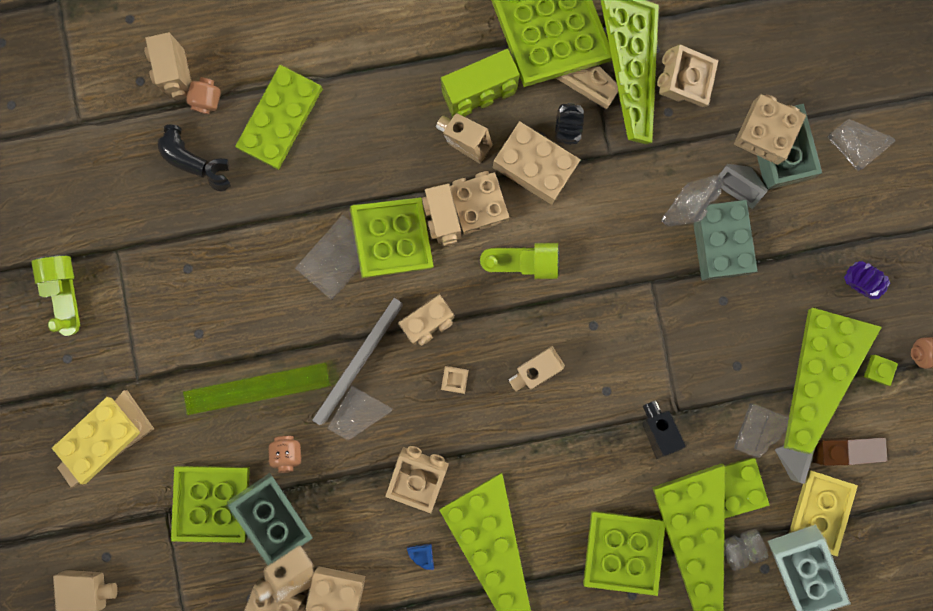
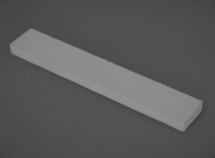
M393 298L313 418L314 422L319 425L325 424L403 307L399 300Z

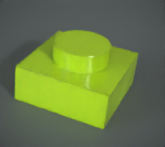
M871 355L864 378L885 386H891L898 363L877 355Z

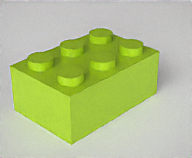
M505 49L441 77L442 94L452 116L460 114L465 117L472 113V109L479 106L485 108L493 104L495 99L500 97L506 99L514 95L518 88L520 74L509 50Z

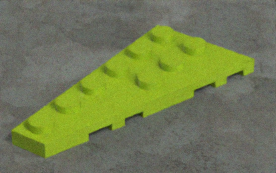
M601 0L628 140L643 144L652 143L659 5L646 0Z
M816 308L808 310L784 448L804 454H811L882 327Z
M721 463L652 487L693 611H723L725 465Z
M501 472L441 507L439 511L496 611H531L503 474Z

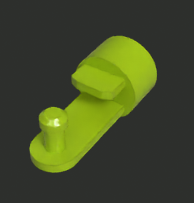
M535 243V248H488L481 254L480 264L488 272H521L522 275H535V279H558L559 245L558 243Z
M55 255L32 260L35 284L38 285L39 296L52 298L55 318L49 320V330L52 332L59 331L64 336L76 334L80 327V320L73 285L74 273L71 256Z

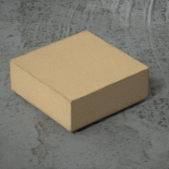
M445 366L441 390L465 394L469 370Z

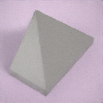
M727 164L713 181V184L739 201L747 200V206L752 209L767 192V188L752 167Z
M784 445L776 448L775 451L790 479L805 484L814 450L811 454H804L786 449Z

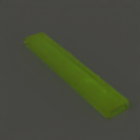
M321 363L183 391L187 415L330 387L331 385L327 364Z

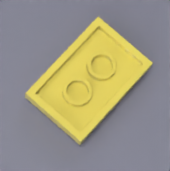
M106 397L52 449L78 482L86 485L141 432L115 401L110 397Z
M808 470L789 533L816 524L825 538L830 554L838 556L858 486Z

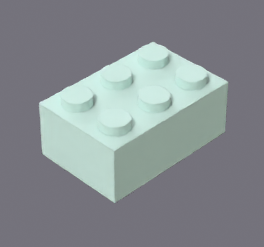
M816 524L768 541L796 611H829L850 604L825 538Z

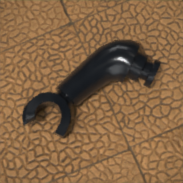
M172 124L164 126L165 133L163 137L158 139V150L164 160L170 165L203 178L207 176L208 182L214 190L226 191L227 188L231 187L230 182L224 175H215L221 170L229 171L228 159H214L208 163L207 160L186 150L185 143L181 140L180 136L182 133L181 127Z

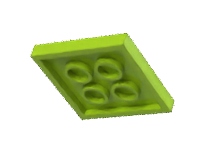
M421 197L352 205L350 207L362 279L426 270L434 267Z
M175 466L171 541L245 543L247 541V534L228 507L227 501L249 487L250 467Z
M591 511L583 580L584 587L658 596L665 533L664 521L662 519Z

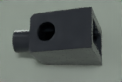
M656 400L643 405L648 419L642 422L656 460L686 448V444L669 411L661 413ZM656 423L662 425L663 431L657 429Z

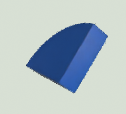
M432 544L407 546L409 557L417 565L427 570H434Z

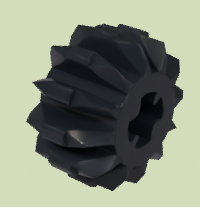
M573 103L560 105L555 123V138L558 143L571 145L577 144L580 141L584 125V110L580 105Z

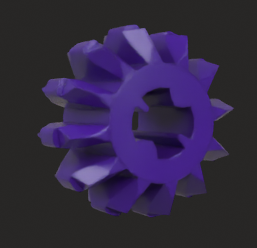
M863 261L855 262L853 266H850L844 277L846 283L852 289L870 299H879L890 285L888 276L884 275L876 267Z

